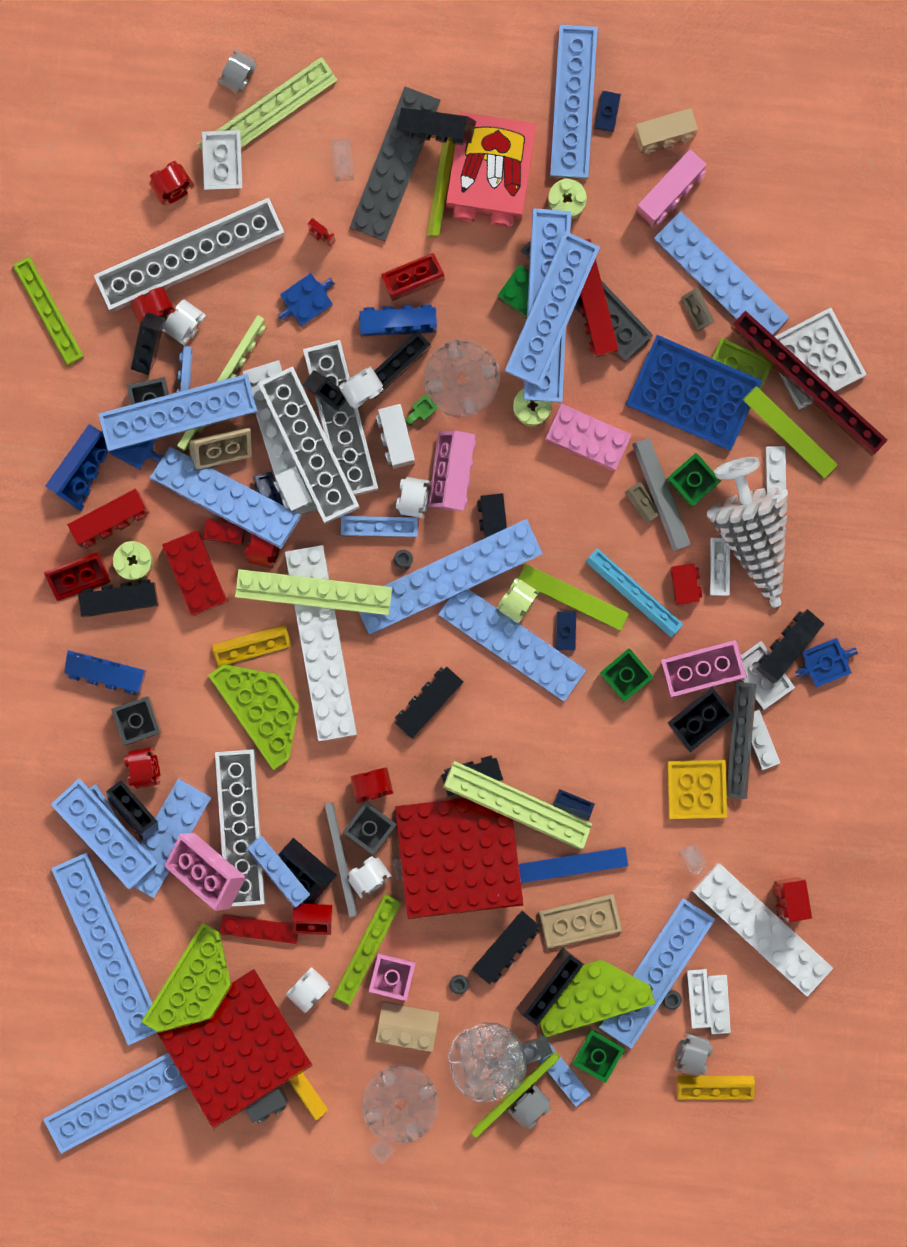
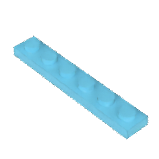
M598 548L585 561L671 638L683 625L681 621Z

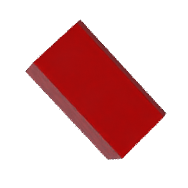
M434 253L381 274L392 302L445 280L444 272Z
M99 552L44 572L57 601L79 594L83 589L95 588L111 582L102 555Z

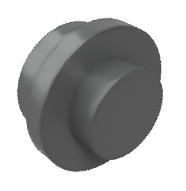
M399 550L394 556V562L397 567L406 569L413 563V556L408 550Z
M455 975L452 977L450 989L454 993L463 994L467 991L469 982L465 976Z
M669 990L663 1000L664 1006L671 1010L677 1009L682 1002L681 995L675 990Z

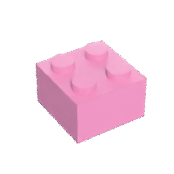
M378 953L369 992L406 1001L416 962Z

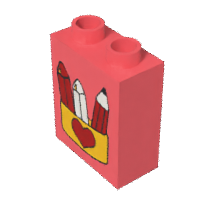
M461 112L460 115L468 116L475 120L476 125L471 144L455 145L446 209L453 210L452 218L456 220L474 222L476 214L491 216L490 224L494 226L511 228L513 227L514 220L522 221L536 124Z

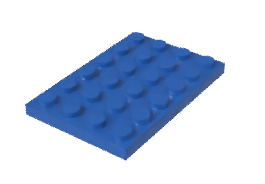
M657 334L626 405L731 451L750 410V406L743 399L755 386L759 388L762 380Z

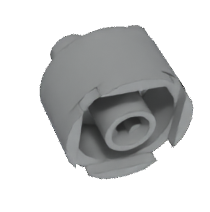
M234 49V55L231 54L222 71L221 78L223 80L219 78L217 83L238 94V92L243 93L248 82L246 77L248 75L252 76L257 64L255 59Z
M685 1033L683 1036L686 1039H681L676 1052L675 1061H678V1066L674 1065V1070L696 1077L705 1075L707 1070L706 1059L707 1056L710 1057L713 1046L709 1045V1040Z
M534 1083L531 1085V1089H527L512 1103L511 1109L508 1107L506 1110L523 1128L527 1127L528 1129H531L537 1123L536 1119L541 1114L544 1116L551 1109L549 1106L550 1099Z

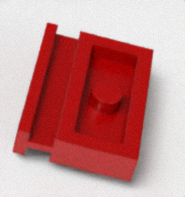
M311 218L307 223L310 235L318 241L319 239L327 240L329 246L334 244L336 241L335 235L333 233L328 234L327 228L314 218Z

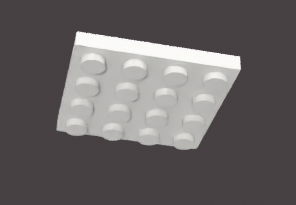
M832 308L775 336L834 391L867 375ZM779 373L798 411L812 404L804 394Z

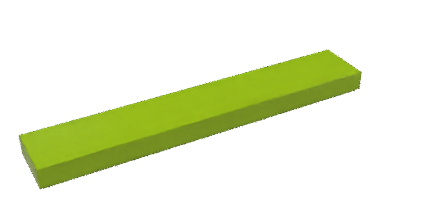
M447 140V143H443L426 237H437L440 233L456 145Z
M30 256L14 264L15 271L66 365L68 366L83 358V353Z
M757 386L744 397L743 401L823 478H826L837 467L838 464Z
M525 564L518 578L540 593L621 631L629 613Z
M384 894L333 998L349 1006L351 1005L402 903L401 901Z
M557 1051L551 1053L472 1129L471 1134L477 1138L560 1059V1054Z

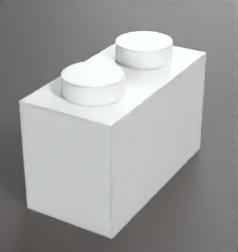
M296 466L275 476L277 481L274 484L278 492H283L285 498L282 501L286 510L290 509L291 512L297 511L313 503Z

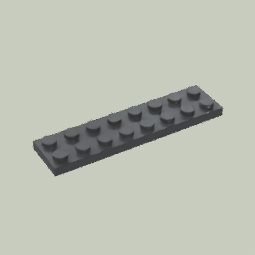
M406 86L404 87L350 229L386 242L425 140L419 139V136H414V138L402 136L403 133L396 130L401 107L436 112L440 99Z
M531 241L520 251L529 261ZM601 280L619 349L616 353L624 361H627L653 334ZM578 298L574 309L581 315L579 305H582L581 299Z

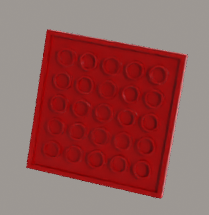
M466 798L395 806L408 919L524 906L513 819Z
M255 969L231 983L230 990L212 1019L160 1033L157 1032L213 1129L313 1066Z

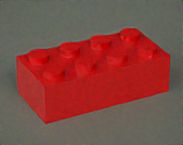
M135 488L70 522L67 526L77 545L87 549L95 545V541L99 538L107 539L113 535V531L117 529L121 531L128 528L130 522L134 520L139 522L147 517L146 514L150 511L140 492Z
M198 530L162 544L191 616L194 617L228 602Z
M796 877L775 881L776 885H773L774 897L778 898L779 903L776 905L777 916L787 922L812 919L806 879Z

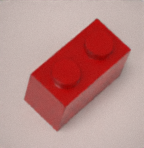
M206 519L204 540L243 545L244 529L233 523Z
M694 563L672 566L670 569L675 604L684 605L700 602L699 598L703 596L701 586L697 585V579H700L699 568H695Z
M302 903L297 907H293V934L331 935L332 905Z

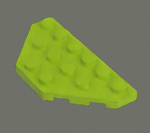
M225 664L210 673L208 676L271 768L275 770L290 759L299 705L278 674Z
M204 923L201 924L141 1021L143 1024L160 1033L212 1019L232 986L221 935L218 931Z
M601 959L582 966L540 1023L544 1035L551 1037L655 1005L656 1002L649 984Z

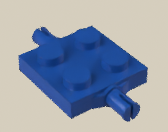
M309 273L281 293L280 296L287 308L278 314L281 321L292 315L303 326L333 305L327 296L326 290L335 285L334 281L331 282L332 279L329 278L321 284L314 278L312 273Z
M157 439L108 451L109 454L141 470L144 462L149 457L158 463L161 461L159 458L162 459L163 455L153 451Z
M838 638L801 652L805 661V667L795 671V674L803 673L796 675V677L800 678L808 674L816 688L851 674L848 658L858 655V651L850 654V652L857 650L856 647L845 651L840 646Z

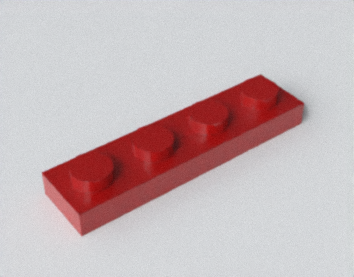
M225 914L222 917L220 934L297 944L298 934H293L292 924Z

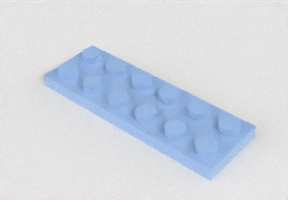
M80 778L51 804L128 889H131L158 864Z
M177 779L155 818L158 821V830L141 842V845L158 864L133 887L155 898L170 872L164 865L179 835L193 832L212 797Z

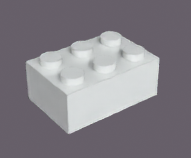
M401 404L378 409L379 414L376 415L378 427L383 428L384 433H381L383 447H388V452H385L388 465H392L393 469L415 464Z

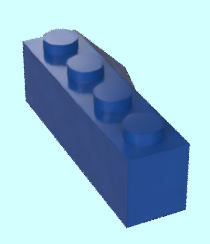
M430 304L421 305V308H413L411 305L401 306V309L386 306L382 307V310L367 307L363 308V311H359L361 337L415 334L417 331L421 334L437 333L436 307H432Z
M89 424L45 485V487L81 512L84 507V499L90 494L91 489L89 488L92 481L99 474L97 471L100 463L104 462L108 453L103 432Z
M68 650L64 673L69 674L68 678L79 681L81 677L87 679L89 684L98 686L100 682L106 684L105 688L117 690V687L125 689L124 693L135 695L136 692L141 693L146 670Z

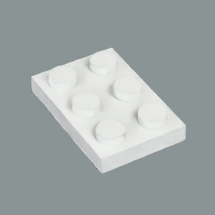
M240 130L201 131L204 190L242 188Z
M760 641L741 655L747 678L741 680L745 683L756 684L755 699L761 708L765 710L795 687L785 673L773 684L756 670L759 665L757 662L764 653L766 655L769 653L763 642Z

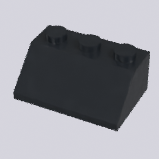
M711 687L667 722V724L684 748L692 752L733 719L735 715L716 690Z
M294 838L278 854L310 894L303 901L305 904H313L337 876Z

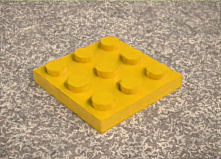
M726 760L667 761L669 819L727 818Z

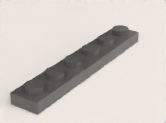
M736 682L733 709L735 717L732 721L727 797L747 799L756 684Z

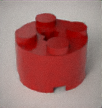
M176 161L170 162L163 170H157L150 175L149 185L162 205H165L167 201L169 204H172L188 194L187 189L189 187L193 189L194 187L184 167L181 164H177Z
M164 287L152 289L149 291V294L145 296L142 294L130 302L139 324H141L147 312L164 318V316L167 317L176 311Z
M250 533L252 540L250 546L247 545L245 550V557H247L248 562L272 569L273 565L271 563H276L280 548Z
M153 747L129 751L128 755L124 756L125 765L129 767L130 775H128L129 785L134 786L136 789L160 785L161 781H157V777L161 776L157 755H153L151 752L154 751Z
M387 768L351 776L356 803L367 801V797L368 800L381 798L382 795L394 794Z

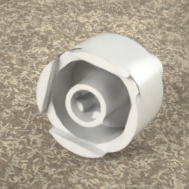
M182 300L175 307L177 310L167 318L163 325V331L182 345H186L190 337L194 338L199 329L196 327L198 324L201 325L206 315L188 301Z
M371 366L349 378L348 382H343L338 386L349 405L353 406L354 409L362 405L367 400V397L372 399L384 390L381 381Z
M412 477L401 479L400 490H402V494L396 503V509L400 511L401 515L418 518L425 517L422 511H427L430 490H427V485L431 486L429 480Z
M371 856L363 862L364 866L358 869L356 867L348 873V882L361 899L365 898L364 893L370 895L386 883V877L392 878V875L379 857L375 859Z
M311 967L285 995L301 1011L306 1013L331 985Z

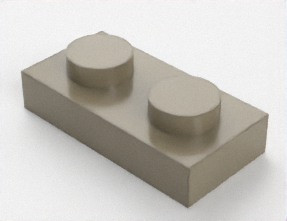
M699 288L681 297L697 331L714 323Z
M641 482L624 492L646 524L659 516L653 498Z

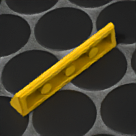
M280 625L212 645L218 667L223 664L227 665L292 647L286 625Z
M303 1072L289 1081L315 1120H318L328 1111V1108Z
M677 1076V1100H754L755 1097L754 1076Z

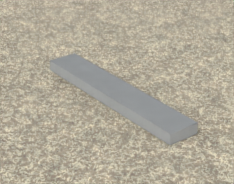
M650 438L633 443L632 446L673 551L691 545Z
M330 802L325 804L349 917H353L358 913L352 886L348 882L349 872L334 803Z

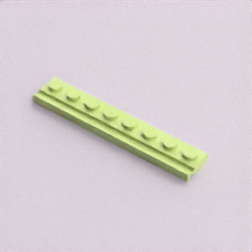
M320 57L216 131L240 130L241 147H243L336 82L337 78L324 59ZM200 141L197 145L202 151V141Z
M257 315L217 382L237 376L235 375L238 368L241 369L247 360L244 357L248 351L250 353L256 346L254 341L258 335L262 336L266 329L264 318ZM206 426L186 431L177 446L184 452H187L188 449L190 450L189 441L195 440L197 434H201Z
M238 569L235 597L389 615L392 587Z
M455 761L452 763L443 786L446 790L579 850L584 848L590 827L592 826L590 822Z

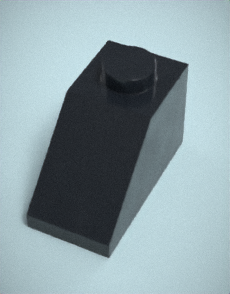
M315 370L312 371L303 384L312 394L338 412L346 402V398L339 387Z

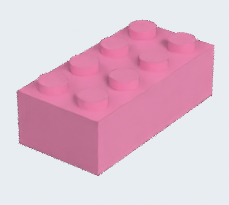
M690 149L638 204L636 212L652 227L655 224L660 225L668 214L666 212L668 210L672 212L677 207L680 201L679 198L681 196L685 198L690 193L693 187L692 184L694 182L698 184L703 179L707 164Z
M561 404L545 441L615 472L631 434Z
M455 430L438 432L428 508L444 511H464L467 505V488L470 485L469 474L473 466L472 454L476 446L475 434Z
M737 640L661 660L671 697L747 678Z
M195 833L179 835L164 865L215 911L230 909L246 878Z

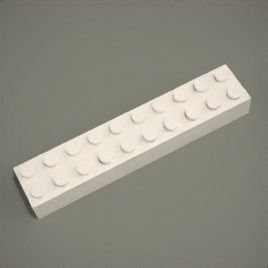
M266 198L94 275V278L109 311L113 313L131 305L130 302L142 294L144 296L149 294V291L158 287L170 288L285 237V233L270 199Z
M323 545L285 552L289 575L330 580ZM294 604L318 741L357 735L335 609Z

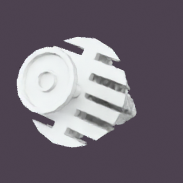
M745 457L732 460L717 467L714 473L716 478L721 480L734 479L740 499L738 501V496L735 495L727 498L723 507H721V502L715 504L707 511V517L711 522H714V527L717 531L720 528L721 536L725 538L729 548L734 550L736 558L741 560L743 568L749 567L748 575L750 578L753 577L755 579L754 583L758 588H763L761 593L764 597L770 598L771 607L777 608L782 604L779 594L782 593L783 585L779 583L783 581V573L781 571L784 569V562L780 561L784 559L785 554L783 548L785 547L784 536L786 535L785 524L787 516L783 515L787 512L788 490L783 488L779 495L778 487H770L767 494L765 488L756 489L753 494V491L749 490L745 475L759 468V458Z

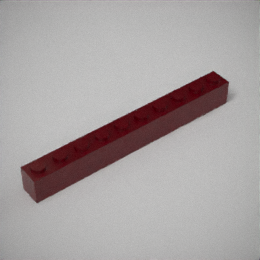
M746 310L732 324L730 328L868 454L871 456L875 455L888 441Z

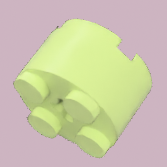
M567 178L556 182L548 195L549 210L571 211V220L578 218L583 213L586 205L587 195L585 189L577 181ZM564 197H570V202L564 203Z
M524 389L517 393L513 403V412L516 419L528 427H536L543 424L551 413L552 402L523 400ZM531 402H533L534 405L538 406L535 407V411H531V408H527V406H529Z
M129 541L116 549L113 556V566L116 572L123 578L130 581H138L147 577L152 571L153 557L150 550L143 544ZM136 556L137 564L130 566L131 562L129 559Z
M516 578L497 608L501 613L519 624L540 592L523 580Z

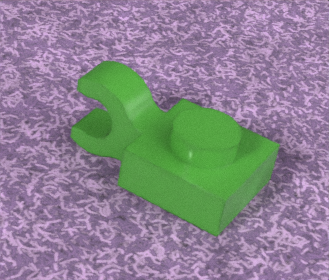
M425 394L411 406L414 412L405 418V422L411 426L419 417L424 422L438 410V407Z

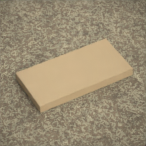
M614 894L539 911L547 949L623 932Z

